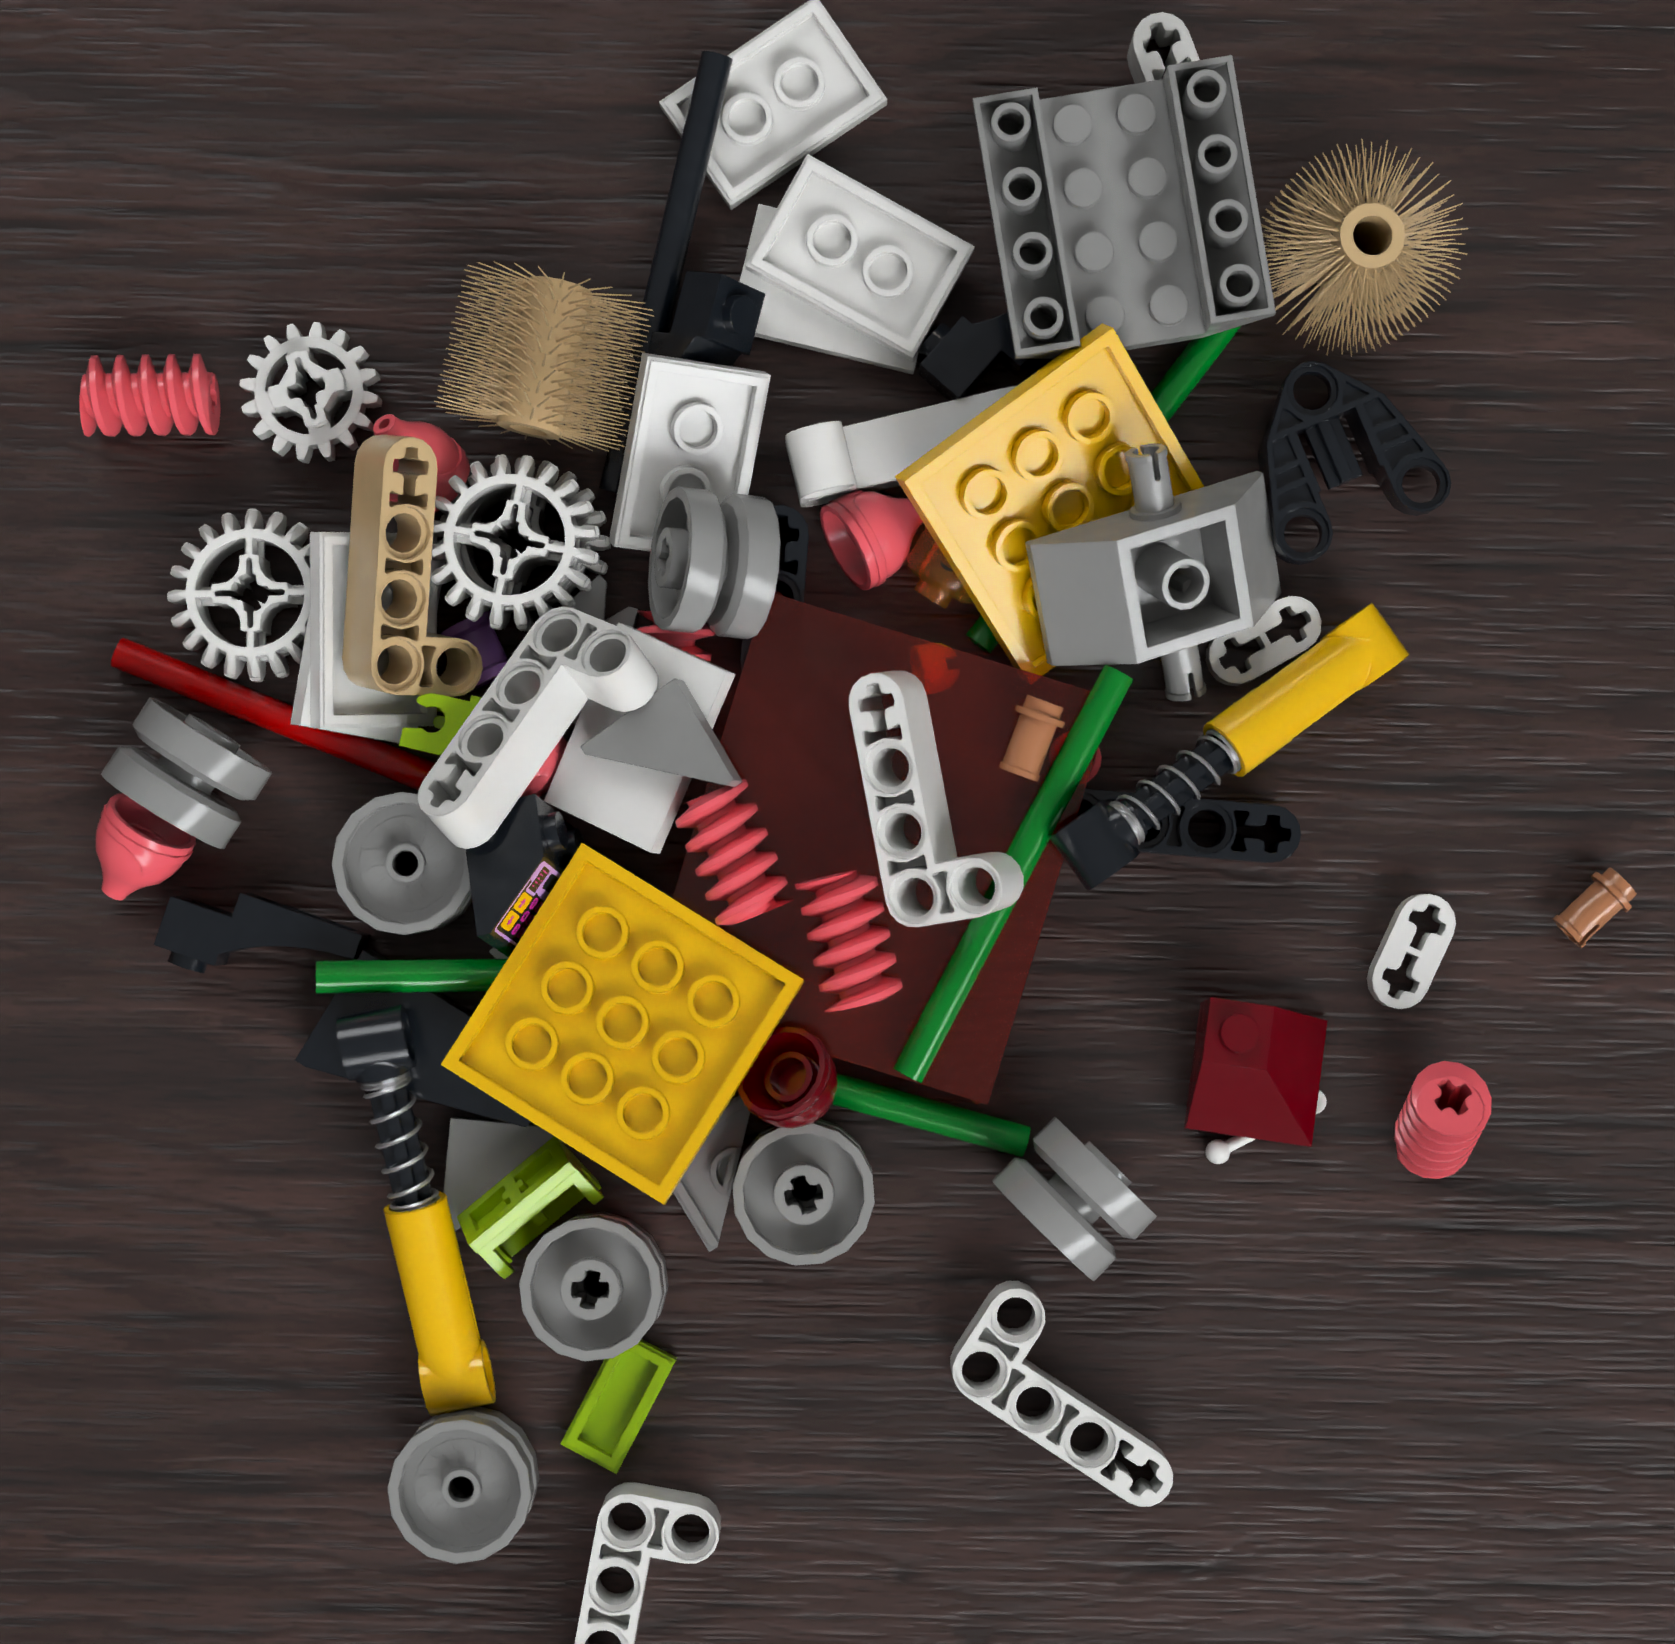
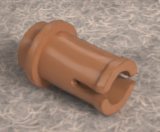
M1028 694L1023 706L1016 704L1014 711L1019 712L1020 715L999 768L1038 782L1040 779L1039 774L1056 728H1064L1065 722L1060 720L1064 708Z
M1611 867L1602 875L1595 872L1591 876L1594 883L1560 915L1557 914L1552 919L1558 928L1581 949L1621 909L1627 913L1632 908L1629 902L1637 895L1632 886Z

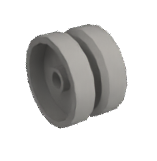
M677 486L669 491L656 521L649 557V604L654 623L661 630L694 633L702 629L707 622L710 630L717 636L750 639L758 635L767 620L774 599L779 573V523L771 501L765 497L733 493L720 504L717 496L710 490Z
M149 697L132 725L137 736L161 754L160 759L136 747L118 746L101 775L117 790L168 823L209 845L225 849L239 827L241 820L237 811L212 791L214 788H217L239 800H256L272 772L254 757L240 749L241 745L215 727L191 714L187 716L171 706Z
M398 792L373 798L350 815L336 837L332 869L337 892L354 916L379 931L409 935L444 928L464 914L472 903L466 849L456 847L420 809L417 800L418 794ZM401 852H411L417 857L418 867L412 875L403 876L399 873L405 865L399 857Z
M1054 1117L1033 1138L1036 1153L1056 1172L1054 1176L1048 1181L1027 1160L1014 1158L992 1182L1054 1246L1087 1277L1095 1281L1116 1259L1114 1246L1093 1223L1101 1216L1122 1237L1135 1240L1157 1216L1128 1188L1132 1182L1090 1141L1084 1145L1062 1122Z
M818 1119L810 1125L793 1129L772 1125L762 1130L743 1152L733 1182L735 1216L747 1239L768 1257L794 1266L823 1264L847 1252L866 1230L875 1204L872 1167L860 1143L837 1124ZM801 1176L806 1177L809 1185L817 1186L814 1196L807 1200L797 1198L792 1192L794 1181Z
M608 1212L576 1215L544 1234L528 1254L519 1283L522 1312L535 1336L557 1354L581 1361L614 1358L637 1345L660 1316L669 1287L666 1260L653 1236L632 1219ZM591 1272H599V1282H608L609 1284L608 1290L602 1295H593L586 1288L585 1280Z
M477 1406L435 1415L422 1423L394 1461L388 1484L391 1516L405 1540L427 1557L453 1564L484 1560L510 1543L524 1524L533 1506L540 1479L536 1451L523 1429L500 1411ZM464 1476L470 1479L474 1486L473 1492H467L466 1484L457 1488L453 1482L454 1478Z

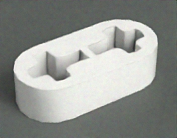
M1288 596L1275 601L1254 627L1210 641L1206 649L1205 659L1208 671L1217 681L1225 685L1238 686L1259 677L1307 650L1316 642L1321 633L1322 621L1317 608L1310 601L1298 596ZM1286 609L1291 616L1301 613L1305 617L1307 624L1299 630L1302 637L1300 642L1296 643L1291 635L1284 636L1272 644L1265 633L1282 622L1280 610ZM1231 639L1236 647L1242 646L1253 639H1256L1261 650L1244 660L1247 668L1245 673L1240 674L1235 666L1224 669L1221 665L1219 658L1227 653L1224 645L1226 640Z
M1432 894L1411 895L1403 900L1395 910L1367 975L1368 990L1373 998L1382 1005L1396 1009L1410 1008L1419 1003L1427 993L1454 935L1456 926L1454 911L1449 903L1440 896ZM1428 905L1434 908L1432 919L1440 924L1439 930L1436 934L1425 933L1415 949L1410 944L1416 933L1417 926L1409 921V916L1412 911L1424 912ZM1409 954L1413 957L1406 970V977L1414 981L1413 987L1410 991L1399 990L1394 998L1388 995L1390 984L1382 979L1385 969L1397 970L1401 966L1405 955Z

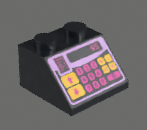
M536 794L520 797L495 834L487 842L478 847L466 849L477 936L508 958L581 843H584L580 830L569 824L559 811H554Z

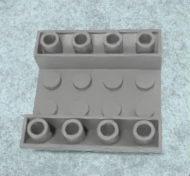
M1232 55L1168 65L1163 79L1046 99H1039L1038 87L973 98L972 103L1015 359H1054L1064 351L1081 347L1080 339L1102 323L1113 327L1124 348L1132 350L1204 338L1276 314Z

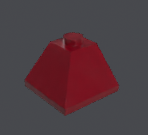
M1210 997L1201 1002L1184 1129L1312 1147L1328 1020L1275 1006Z

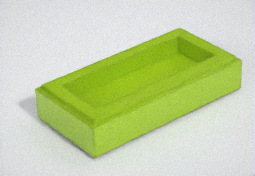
M641 1339L637 1345L616 1357L604 1359L560 1444L617 1474L677 1357Z

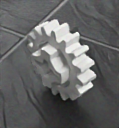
M313 322L307 337H303L294 324L287 325L288 341L280 344L270 335L264 338L266 347L270 351L265 359L260 356L249 355L247 361L258 373L256 378L241 379L240 387L254 394L255 399L241 406L242 411L248 417L262 418L253 429V433L259 439L264 440L276 434L272 450L282 457L294 445L296 446L297 459L302 463L309 464L314 449H319L327 461H335L336 451L334 445L342 442L354 451L358 448L357 441L352 434L357 427L367 431L373 430L374 424L364 413L366 408L382 406V399L378 395L367 391L368 386L374 385L380 380L379 373L375 369H360V366L368 359L369 354L362 346L355 347L347 352L350 337L345 331L339 329L330 340H327L325 327L320 322ZM313 352L327 354L336 358L344 364L346 369L340 370L337 367L326 370L320 367L314 358ZM287 362L288 369L280 383L272 386L275 375ZM306 372L321 388H325L316 393L317 404L314 406L317 415L301 398H298L307 393L306 382H308ZM351 400L346 414L335 425L334 417L344 401ZM295 415L300 417L308 428L309 434H301L287 429L279 422L277 417L283 416L288 418Z

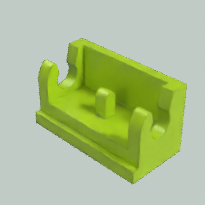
M435 693L419 696L417 703L426 708L437 707L438 712L444 713V716H436L433 719L434 727L440 730L430 733L423 728H403L399 746L441 756L482 697L471 695L470 701Z
M553 1136L460 1213L457 1219L468 1245L503 1279H506L515 1272L514 1268L510 1265L515 1254L584 1197L595 1205L604 1198V1195L599 1191L601 1186L598 1180L560 1139Z

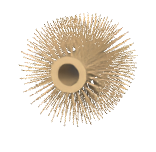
M1361 139L1363 153L1361 178V154H1359L1358 162L1357 145H1355L1357 158L1356 179L1354 175L1355 160L1352 166L1351 151L1349 154L1348 145L1346 144L1352 180L1349 175V165L1347 170L1345 157L1343 159L1342 150L1336 144L1343 161L1346 185L1341 175L1340 163H1337L1333 151L1331 150L1340 182L1327 156L1322 152L1330 168L1332 178L1318 158L1314 157L1323 170L1327 185L1317 173L1313 164L1309 162L1318 177L1320 185L1302 167L1309 176L1313 186L1303 179L1300 174L1296 173V175L1302 179L1308 192L1299 186L1294 179L1290 180L1297 185L1303 196L1293 191L1289 185L1286 184L1285 186L1292 191L1298 201L1290 198L1280 190L1282 196L1288 198L1296 208L1287 205L1275 196L1278 202L1284 204L1295 215L1281 210L1271 201L1272 207L1276 211L1282 212L1290 220L1283 219L1265 209L1267 213L1271 214L1270 216L1278 218L1275 220L1283 221L1293 228L1280 225L1262 217L1266 219V222L1272 223L1270 226L1284 228L1297 234L1283 233L1261 224V227L1269 229L1265 231L1278 233L1271 235L1263 233V235H1266L1263 237L1277 239L1266 241L1287 242L1283 244L1264 242L1271 244L1265 245L1269 247H1286L1280 249L1265 248L1266 252H1278V254H1267L1266 257L1274 258L1267 259V261L1291 259L1268 264V266L1286 264L1269 268V270L1279 269L1269 272V274L1280 272L1270 276L1275 277L1270 280L1285 276L1271 282L1274 283L1285 279L1271 285L1274 286L1272 289L1277 288L1278 290L1273 293V298L1299 286L1276 306L1275 310L1317 283L1276 324L1320 286L1319 290L1282 334L1284 335L1287 330L1289 331L1292 326L1313 309L1295 338L1296 340L1311 325L1312 329L1303 348H1305L1316 322H1318L1308 343L1310 344L1324 314L1314 337L1315 340L1328 312L1319 333L1320 335L1322 332L1317 350H1319L1324 331L1327 329L1323 342L1324 346L1331 326L1326 354L1328 356L1330 339L1336 322L1333 351L1336 332L1342 316L1337 346L1339 347L1342 330L1341 355H1343V343L1347 330V351L1349 343L1352 357L1350 338L1352 324L1353 346L1355 334L1356 352H1358L1356 338L1358 322V342H1360L1361 333L1362 348L1364 343L1365 352L1367 353L1364 341L1367 330L1368 344L1370 340L1371 348L1376 351L1368 329L1367 313L1373 326L1374 339L1376 336L1377 344L1382 347L1375 329L1373 316L1379 325L1380 335L1382 332L1383 340L1390 344L1383 331L1380 318L1388 328L1392 339L1397 340L1389 327L1386 314L1395 325L1398 334L1403 336L1396 325L1393 314L1403 324L1404 329L1409 332L1410 329L1404 324L1400 313L1410 320L1413 327L1416 325L1410 319L1405 307L1422 322L1409 302L1418 307L1427 318V313L1422 309L1416 298L1435 312L1418 292L1428 296L1440 305L1434 297L1427 294L1417 284L1434 291L1444 300H1447L1425 280L1442 287L1448 292L1450 291L1442 286V283L1434 281V278H1429L1422 272L1434 275L1451 284L1453 283L1448 281V278L1439 276L1441 274L1430 272L1417 265L1437 269L1460 279L1454 273L1445 271L1448 269L1434 266L1439 264H1431L1424 260L1461 270V268L1452 266L1454 265L1452 263L1437 261L1446 259L1428 258L1425 256H1440L1461 260L1444 256L1452 254L1428 252L1442 250L1467 255V253L1451 251L1459 249L1435 247L1448 244L1465 245V243L1439 242L1455 239L1421 240L1462 235L1460 233L1427 236L1445 231L1468 229L1436 230L1456 224L1433 228L1437 225L1462 220L1463 218L1441 222L1443 220L1428 224L1449 216V214L1431 221L1428 220L1456 209L1436 216L1433 215L1463 203L1438 212L1434 211L1441 207V204L1447 202L1448 200L1446 199L1454 196L1453 194L1412 215L1451 180L1398 216V213L1439 175L1437 174L1395 212V209L1434 163L1432 162L1428 168L1426 167L1402 191L1401 188L1420 159L1419 157L1415 164L1412 163L1407 173L1405 171L1401 177L1402 170L1412 148L1396 181L1395 178L1406 154H1404L1390 184L1400 161L1398 160L1386 186L1394 167L1392 163L1397 146L1389 170L1386 172L1391 155L1390 152L1384 169L1388 140L1386 141L1383 163L1378 175L1382 146L1380 147L1377 169L1372 181L1376 155L1375 152L1372 165V142L1366 171V148L1364 157L1363 139ZM1369 162H1370V176H1369V181H1368V185H1367V175H1368ZM1363 169H1364V184H1363V194H1362L1361 182H1362ZM1274 236H1285L1291 240L1281 239ZM1432 243V244H1441V245H1427V246H1425V245H1420V244ZM1413 248H1418V249H1436V250H1423V251H1418V250H1412V249H1413ZM1297 249V250H1302V251H1299V252H1298V251H1281V250ZM1292 254L1291 256H1272V255ZM1352 306V320L1349 327L1350 307ZM1332 309H1333V312H1332V314H1331V317H1330V319H1329V321H1328L1329 315H1330V313H1331V311H1332ZM1355 310H1356V314H1357L1356 327H1355ZM1347 316L1346 326H1345V332H1344V320H1345V317ZM1361 317L1364 322V336L1362 332Z
M494 261V263L524 277L521 278L480 262L478 263L512 277L467 265L503 277L500 278L464 269L486 278L466 275L469 278L484 283L462 281L485 287L489 290L461 285L479 293L461 292L482 299L476 300L458 295V297L474 300L479 304L460 301L474 308L456 307L482 315L477 316L455 311L469 317H461V319L455 317V319L475 325L470 326L452 322L471 327V330L454 327L457 331L466 333L463 335L478 337L490 342L450 332V334L477 342L449 337L450 339L481 345L486 348L471 346L463 342H459L461 344L455 343V345L449 344L467 350V352H474L484 356L446 348L483 359L448 353L449 355L478 361H467L451 356L458 359L457 361L467 362L479 367L444 359L471 368L444 363L443 365L476 373L464 372L453 368L454 370L449 369V371L473 376L466 377L443 370L444 372L473 381L440 375L477 385L442 379L443 381L468 386L470 388L459 387L445 382V384L451 385V387L460 388L472 393L440 385L438 387L471 396L437 390L468 399L443 395V397L465 402L461 403L437 397L466 407L435 400L434 402L470 411L438 405L436 407L476 415L454 412L445 413L490 419L460 418V420L495 422L496 424L479 425V427L500 426L507 429V431L501 432V434L512 431L525 435V440L527 436L542 438L548 444L549 442L546 439L557 440L573 449L559 440L561 438L591 451L593 450L569 439L608 452L609 450L584 441L617 450L620 449L591 440L625 447L591 438L596 437L623 442L596 435L601 434L618 438L616 435L607 434L595 429L626 436L625 434L593 425L628 432L627 430L594 423L623 426L600 420L608 419L626 424L594 413L630 421V419L598 412L604 411L629 416L628 414L599 408H611L624 412L621 408L610 407L598 402L630 410L632 409L599 399L628 405L634 404L597 395L612 397L618 400H629L631 398L616 391H609L600 387L635 395V393L602 384L635 390V388L610 384L604 381H612L626 386L629 385L624 383L632 382L637 384V382L611 374L639 379L623 375L626 374L624 372L635 373L637 371L622 366L640 367L622 363L621 360L641 363L626 356H642L618 349L622 348L642 353L643 351L634 350L626 345L643 347V345L627 340L634 339L647 343L648 341L628 337L626 334L647 337L631 330L649 331L624 323L628 322L651 327L650 325L631 320L649 321L648 319L629 313H640L652 317L654 315L615 305L653 310L606 300L645 304L644 302L592 296L632 295L592 293V290L613 287L587 289L580 284L590 279L575 284L564 280L565 272L562 279L548 277L538 266L544 276H535L514 263L532 276L527 277ZM492 278H496V279H500V280H504V281H508V282L497 281V280L492 279ZM483 280L498 282L502 285L492 284ZM484 285L495 286V287H498V288H501V289H504V290H500V289H496V288H492V287H488V286H484ZM481 291H485V292H489V293H494V294H498V295H501V296L489 295V294L484 293V292H481ZM478 295L489 296L498 300H492ZM472 305L490 308V309H493V310H495V311L485 310V309H482V308H479V307H475V306H472ZM610 307H614V308H618V309H623V310H627V311H620V310L613 309V308H610ZM474 310L485 311V312H488V313H491V314H494V315H497V316H493V315H489V314L477 312V311H474ZM613 312H620V313L627 314V315H630V316H633V317L623 316V315H619V314H616V313H613ZM471 316L491 320L494 322L482 321ZM610 316L622 317V318L627 319V320H623V319H619V318H614V317H610ZM467 320L482 322L490 326L481 325ZM608 322H613V323L620 324V325H624V326H628V327H620V326H617V325H614V324H611V323H608ZM474 326L485 327V328H488V330H487V329L478 328V327H474ZM610 327L620 328L629 332L614 330ZM475 329L487 331V332H489V333L480 332V331H477V330H475ZM465 331L480 333L485 336H478ZM609 334L617 335V336H621V337H625V338L614 337V336H611V335H609ZM608 338L618 339L632 344L616 342ZM605 342L616 343V344H620V345L625 346V347H621V346H617V345H612V344H608V343H605ZM460 346L472 347L480 351H474ZM606 349H611V350H615V351L622 352V353H626V354L614 353V352L609 351V350H606ZM607 354L618 355L627 359L612 357ZM603 360L610 361V362H615V363H619V364H623V365L612 364V363H609V362H605V361H603ZM606 365H612V366H616V367L623 368V369L630 370V371L614 369V368L608 367V366H606ZM602 369L614 370V371H617V372H620V373H623V374H619V373H615V372H610V371H606V370H602ZM603 376H609L624 381L612 380ZM603 392H610L628 398L611 396Z

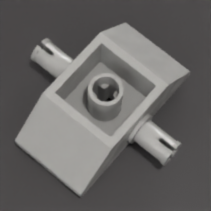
M1145 444L1140 446L1142 455H1138V449L1131 448L1125 452V460L1128 463L1135 503L1130 510L1025 542L1048 664L1051 666L1139 664L1161 657L1166 698L1171 701L1192 700L1190 688H1193L1194 696L1201 697L1207 691L1203 680L1198 644L1254 627L1281 594L1264 476L1262 472L1254 471L1173 496L1167 460V446L1164 444Z

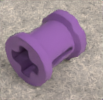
M491 610L484 612L476 622L467 618L441 633L444 636L460 638L471 642L477 647L482 657L483 670L481 678L470 692L491 685L509 660L495 630L490 626L489 617Z

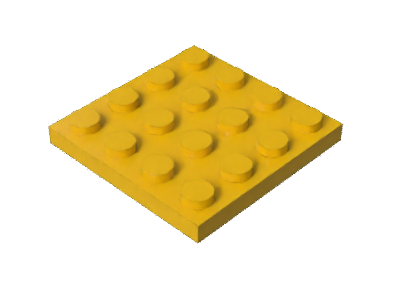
M1103 323L1080 339L1081 347L1062 352L895 476L1021 679L1030 685L1055 666L1048 664L1025 542L1130 510L1135 503L1128 463L1125 460V452L1131 448L1138 449V455H1142L1141 445L1164 444L1167 446V460L1173 496L1204 487L1114 328Z
M581 843L441 1065L658 1202L666 1205L800 990L804 979L589 846Z

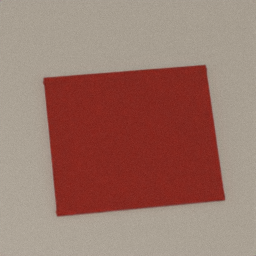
M776 591L765 624L758 635L752 637L720 743L742 780L746 778L749 785L735 798V802L756 803L758 811L744 823L745 826L766 827L769 834L754 848L755 851H775L778 860L764 872L765 876L785 875L788 884L774 898L775 900L793 901L746 921L718 927L804 979L803 985L775 1029L785 1026L803 1028L823 1042L831 1057L971 1099L975 1104L984 1103L988 1105L1064 858L1051 840H1049L923 1082H917L896 1071L893 1067L971 919L923 927H907L897 922L890 914L885 902L849 712V695L853 685L861 677L870 673L907 671L915 675L923 683L930 709L957 857L986 852H1007L1091 691L790 599ZM892 693L882 696L884 709L894 706ZM1027 694L1064 708L1060 720L1065 722L1064 728H1056L1041 768L1038 782L999 768L1020 715L1019 712L1014 711L1016 704L1023 706ZM901 727L886 730L887 738L902 735ZM896 750L892 757V769L897 778L904 781L909 773V763L906 756L901 751ZM1097 750L1053 834L1077 817ZM708 782L704 795L727 785ZM908 814L904 821V833L906 838L917 846L921 839V827L919 822L912 815ZM698 828L693 829L691 839L699 833ZM686 852L672 898L717 926L714 918L729 906L728 902L707 901L704 894L719 880L717 877H697L695 869L709 855L707 852ZM980 868L976 875V886L979 893L983 896L992 880V876L986 870ZM851 870H857V874L877 876L879 885L863 895V899L883 902L885 911L870 920L869 925L889 927L891 936L877 945L875 950L895 953L897 962L881 972V975L901 978L903 988L879 1002L842 1011L824 1012L841 999L839 994L819 991L818 985L835 975L834 969L814 967L812 960L829 948L827 943L807 940L806 934L821 925L822 918L802 916L800 908L817 897L815 892L796 890L795 884ZM919 879L916 885L918 902L924 908L930 910L933 904L932 889L926 881Z

